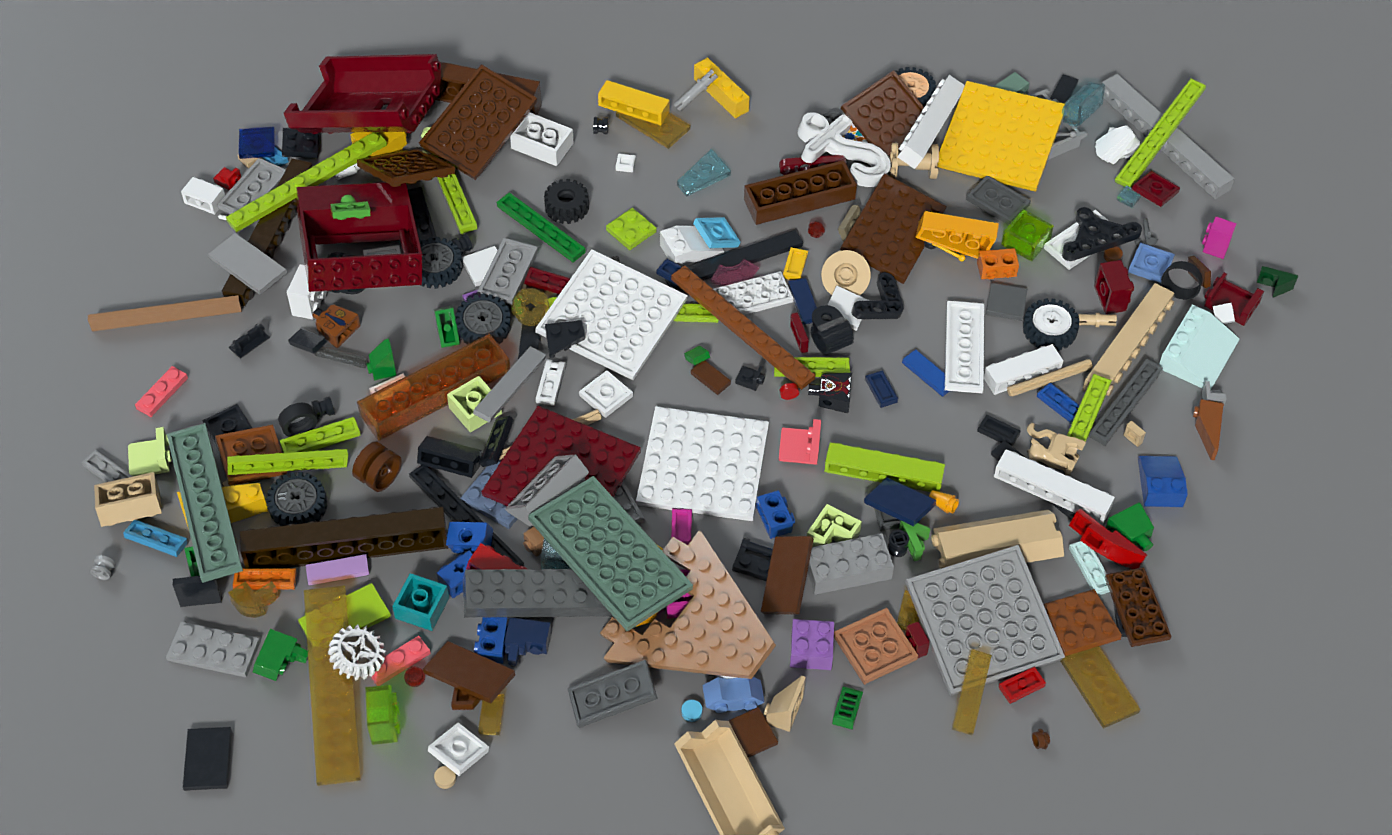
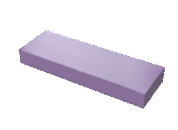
M366 554L306 565L309 586L369 575Z

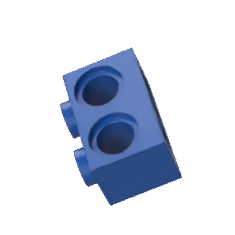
M779 490L758 496L756 500V509L770 539L791 533L793 524H795L793 513H789L787 509V500L781 496Z
M507 617L482 618V623H478L477 636L480 637L479 641H475L474 653L503 664L505 656L504 642L508 628ZM488 647H493L491 650H486Z

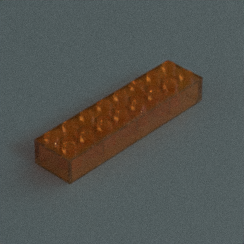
M488 334L357 401L359 415L376 439L380 441L447 406V394L477 376H480L486 384L501 378L510 370L509 358L493 337Z

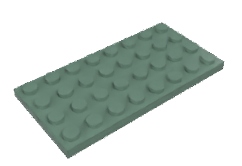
M594 476L528 515V520L627 632L693 589V584Z

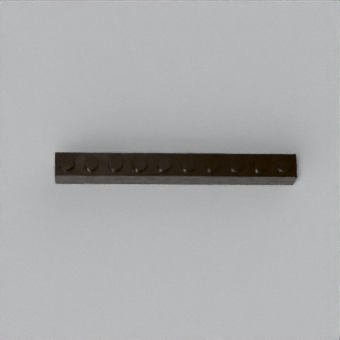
M292 158L277 187L312 168V163ZM297 198L259 219L248 240L250 244L271 259L274 257L276 247L281 243L283 233L288 229L290 220L295 216ZM230 274L222 289L224 297L238 295L241 306L245 307L248 301L252 299L254 291L232 274Z

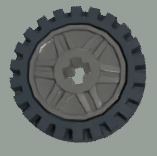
M432 237L428 238L427 242L425 239L421 240L422 285L420 286L424 287L426 284L427 288H431L434 285V289H436L438 285H441L443 288L446 287V283L450 285L452 280L456 281L462 271V257L456 244L453 245L451 240L447 242L446 238L440 241V237H436L435 240H432Z
M476 294L474 299L468 297L467 302L463 301L461 306L457 308L455 315L459 337L461 340H464V343H469L473 348L475 345H477V349H481L482 346L488 349L489 345L495 347L497 342L501 344L503 338L506 339L510 332L511 317L509 308L503 300L500 302L499 297L493 298L491 294L488 297L485 294H481V297H478V294Z
M295 472L290 473L291 477H288L287 474L283 475V480L278 478L276 484L273 483L270 486L271 490H268V496L266 497L267 507L271 518L276 524L279 523L280 526H287L289 524L315 522V520L319 522L321 515L324 516L325 509H327V497L322 483L315 476L311 477V474L308 473L304 476L303 472H298V476H296Z

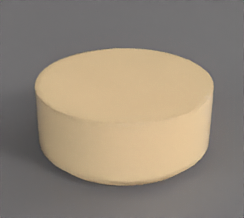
M447 766L438 768L434 774L436 785L442 789L452 787L456 782V773Z

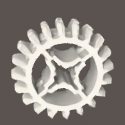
M350 625L346 630L342 628L339 633L333 636V640L329 644L328 655H330V663H334L333 670L339 668V675L346 673L347 679L354 676L355 681L360 676L363 680L368 675L372 677L375 671L378 672L385 660L386 650H383L384 643L379 642L380 636L374 637V630L368 632L367 626L363 630L360 629L359 625L355 626L354 629ZM357 647H358V648H359V650H358V655H357V657L355 658L356 650H357Z

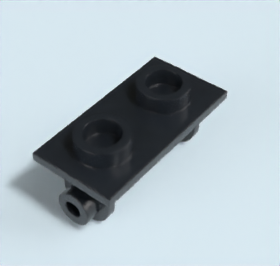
M256 324L254 328L247 332L248 334L233 340V344L228 348L241 359L269 339L270 336L264 332L265 328L262 324Z

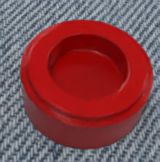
M795 383L784 384L779 389L781 398L785 400L794 399L799 395V389Z

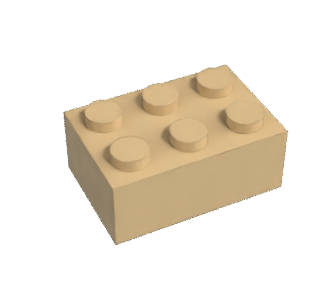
M154 472L94 485L95 509L101 527L112 526L117 523L133 521L144 517H152L162 513L160 490Z

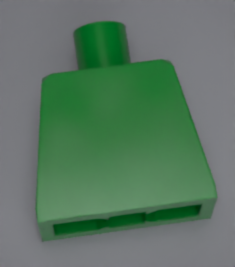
M1140 502L1109 517L1106 529L1111 533L1115 530L1118 531L1135 546L1139 545L1144 552L1152 548L1153 543L1150 538L1154 526Z

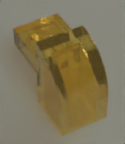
M246 581L228 592L231 603L238 612L251 618L265 615L264 607L272 604L279 598L277 588L272 581L256 592L250 588Z

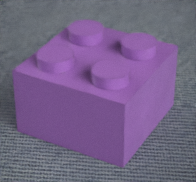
M793 619L790 655L791 668L832 669L834 622Z

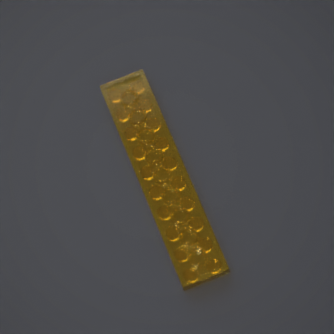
M336 586L304 590L317 786L360 781L353 676L347 679L346 673L339 675V668L333 670L334 663H330V655H328L329 644L333 640V636L339 633L342 628L346 630L349 626L346 587Z

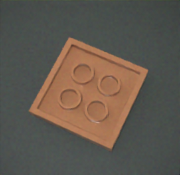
M887 608L834 632L836 642L864 685L918 660V654Z

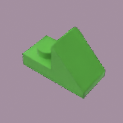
M900 521L899 530L905 531L909 536L908 550L913 561L921 560L925 550L923 541L929 538L930 528L919 523L913 527Z

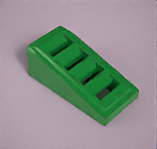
M843 686L833 716V725L853 730L863 695L862 691ZM845 694L857 696V699L845 696ZM846 700V701L854 702L855 705L849 704V703H846V702H843V701ZM843 706V707L851 708V709H853V711L847 710V709H843V708H841V707ZM840 712L851 715V717L841 715Z

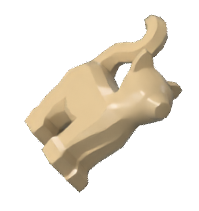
M1035 423L1029 424L1027 432L1033 437L1031 440L1032 446L1027 450L1029 460L1043 462L1051 468L1061 469L1065 472V475L1070 476L1080 457L1076 453L1077 449L1083 450L1086 442L1047 429L1037 432L1034 430ZM1048 437L1050 439L1048 449L1034 438Z

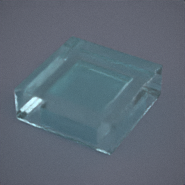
M1126 186L1118 195L1117 200L1132 208L1141 198V195L1131 190V187Z

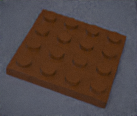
M894 70L841 106V110L852 121L866 141L881 148L888 158L890 157V152H892V143H898L899 151V147L924 109V106Z
M419 148L357 159L358 167L393 187L401 186L402 183L414 184L418 180L429 181L434 177L445 178L450 174H455L454 166Z

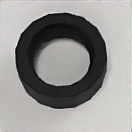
M304 402L289 405L283 409L278 417L280 427L287 437L313 430L318 422L313 407ZM300 417H305L304 419H302V420H300V421H298V422H296V423H291V422L294 421L295 419H298V418H300Z

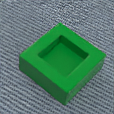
M701 346L684 353L685 359L693 365L710 358L709 351Z

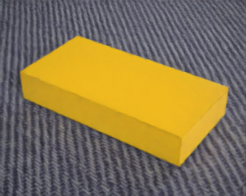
M790 248L783 272L784 279H801L808 256L807 250Z

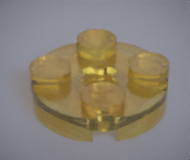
M533 288L520 290L512 302L513 315L518 318L520 323L528 326L539 324L549 310L547 295ZM529 303L535 306L532 311H529V308L526 307Z

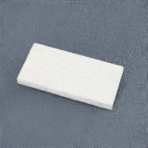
M781 271L713 289L743 315L792 303L794 299Z

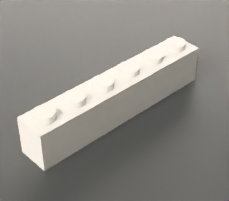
M1007 449L1004 451L995 469V478L1074 513L1082 509L1101 525H1103L1114 502L1115 497L1107 492L1095 489L1089 484L1077 481L1071 476L1061 474L1053 468L1045 467L1034 460H1029Z

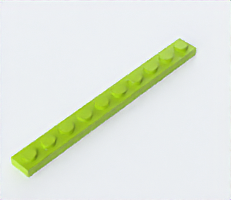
M372 132L226 216L228 224L237 233L297 198L296 187L318 186L356 164L357 159L366 158L373 152L387 146L386 140L378 132Z

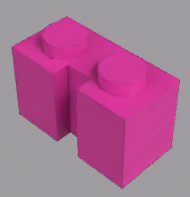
M1215 217L1213 223L1209 222L1206 233L1209 234H1205L1202 242L1205 245L1203 252L1224 259L1237 223Z

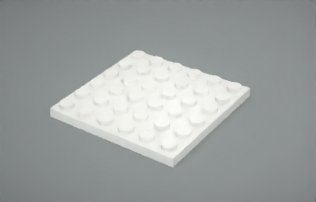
M591 249L535 330L536 333L546 337L545 324L582 320L585 340L572 345L569 349L634 380L687 301L688 295Z
M655 406L636 498L637 506L666 510L692 509V513L753 521L769 421Z

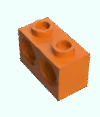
M1015 248L979 251L977 265L981 279L1017 277L1019 262Z

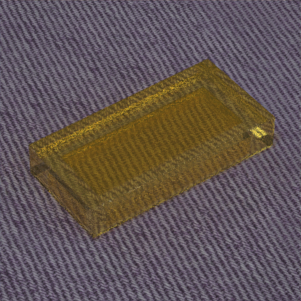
M499 694L491 704L482 700L479 734L500 735L505 700L504 694Z

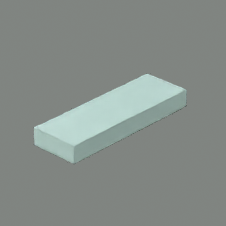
M1081 541L1070 544L1069 550L1091 590L1095 589L1098 596L1109 593L1110 591L1105 581L1107 573L1095 551Z

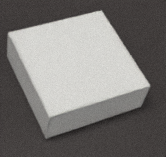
M618 154L616 171L633 172L636 156Z
M1232 303L1213 306L1214 316L1221 323L1235 322Z

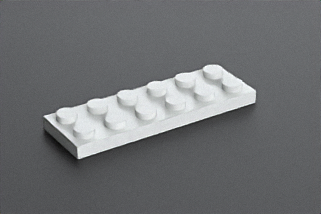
M947 301L944 390L983 393L984 304Z

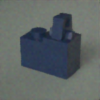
M509 618L504 642L505 653L509 654L508 665L517 666L519 655H526L527 652L535 655L547 654L551 637V624L549 622Z

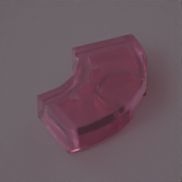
M745 259L733 267L719 265L711 282L726 286L749 280L757 273L759 267Z

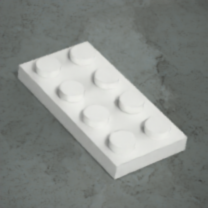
M1093 211L1096 217L1107 220L1098 211ZM1077 222L1044 244V249L1069 270L1089 257L1087 256L1075 261H1067L1062 258L1063 246L1076 240L1080 229ZM1089 227L1091 231H1097L1096 227ZM1114 234L1113 236H1114L1115 238H1117V237L1120 236V235H1119V234ZM1103 239L1097 240L1101 244L1107 243ZM1082 245L1084 249L1091 248L1089 245Z

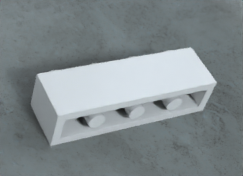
M1053 344L1042 346L1037 350L1025 352L1017 357H1010L1005 361L990 364L985 369L984 380L992 393L996 395L1007 391L1009 386L1061 369L1063 359Z

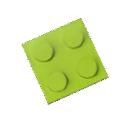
M632 207L606 225V231L628 250H631L655 234L656 227Z

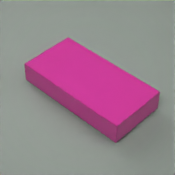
M672 509L671 538L674 537L688 545L691 542L692 509Z

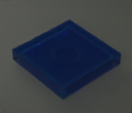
M274 127L239 129V159L275 156Z

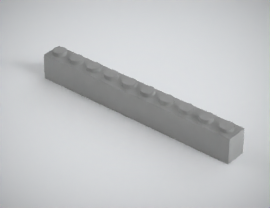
M1118 74L1101 83L1099 95L1147 137L1163 114ZM1176 128L1160 150L1214 199L1231 191L1235 178L1179 128Z

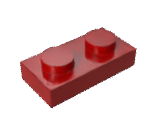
M1033 667L1000 683L999 689L1009 704L1044 688L1046 682L1037 669Z

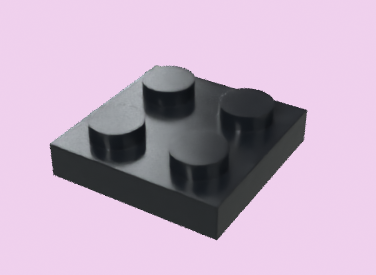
M283 128L282 157L317 158L318 133H301L296 129Z

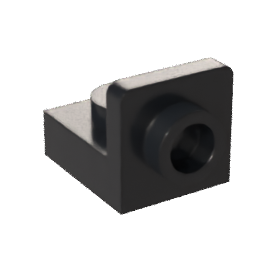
M742 366L735 379V384L756 391L759 384L762 385L766 377L763 374L764 367L760 366L758 370Z

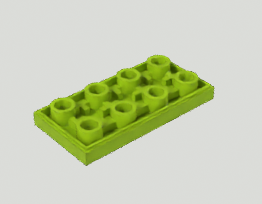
M371 583L299 618L298 622L317 654L330 647L329 644L333 640V636L339 633L342 628L346 630L350 625L354 629L355 626L359 625L360 629L363 630L364 627L367 626L369 628L391 617Z

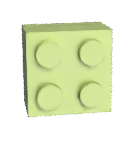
M480 376L447 394L449 409L470 433L487 423V421L473 414L477 405L491 391ZM502 409L494 418L502 414Z

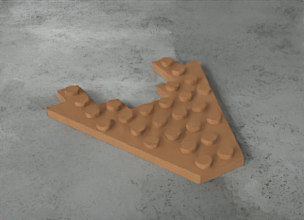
M698 531L688 545L672 537L662 551L672 562L690 571L686 578L693 584V589L688 592L693 598L670 628L654 619L643 635L633 629L627 632L612 617L600 632L604 638L614 643L604 656L605 661L608 663L633 665L646 660L650 668L752 679L776 644L703 533Z

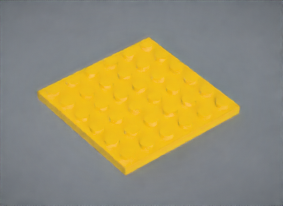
M966 81L940 148L937 167L982 179L990 176L1002 184L1036 192L1067 104Z

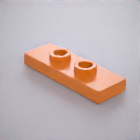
M296 568L243 569L241 572L234 573L233 589H295L297 570Z

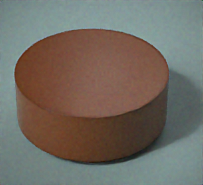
M1117 246L1104 252V259L1107 262L1121 260L1123 256L1122 250Z

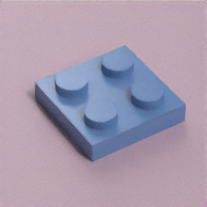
M1140 243L1128 272L1161 283V277L1172 264L1175 254Z

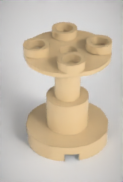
M892 143V152H890V163H892L890 176L892 178L897 177L898 166H909L898 158V143ZM931 144L929 152L925 154L924 158L915 168V170H928L929 179H937L938 144Z

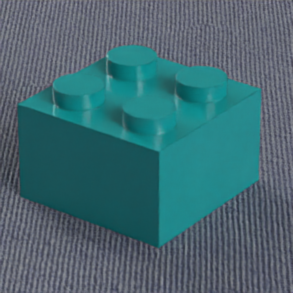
M410 573L392 606L395 619L433 631L449 600L447 585Z

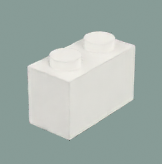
M194 177L191 178L181 191L185 204L214 215L219 210L217 204L225 196L224 190L220 186Z

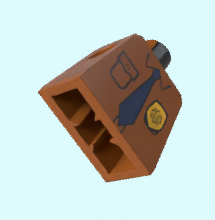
M331 305L326 311L317 308L313 313V318L316 319L317 331L337 349L360 327L357 313L336 305Z

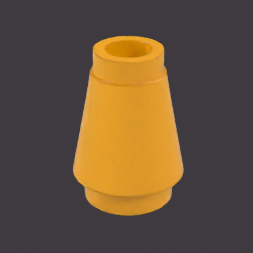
M932 490L929 497L936 500V506L946 513L950 512L953 514L959 505V499L955 495Z

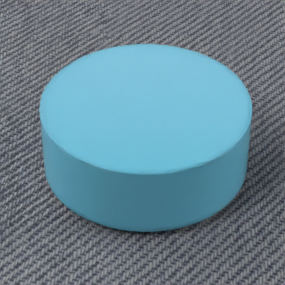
M696 700L684 702L681 708L682 717L689 722L698 721L702 716V705Z

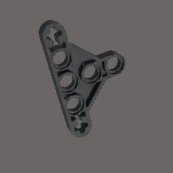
M1087 207L1079 208L1075 218L1080 226L1075 241L1063 246L1062 258L1067 261H1075L1137 240L1141 235L1142 226L1137 222L1121 225L1096 217L1092 210ZM1080 214H1086L1088 218H1082ZM1089 227H1096L1097 231H1091ZM1119 234L1122 236V238L1118 239L1115 238L1113 235ZM1103 239L1107 243L1101 244L1097 240ZM1086 244L1089 245L1091 248L1084 249L1082 245Z

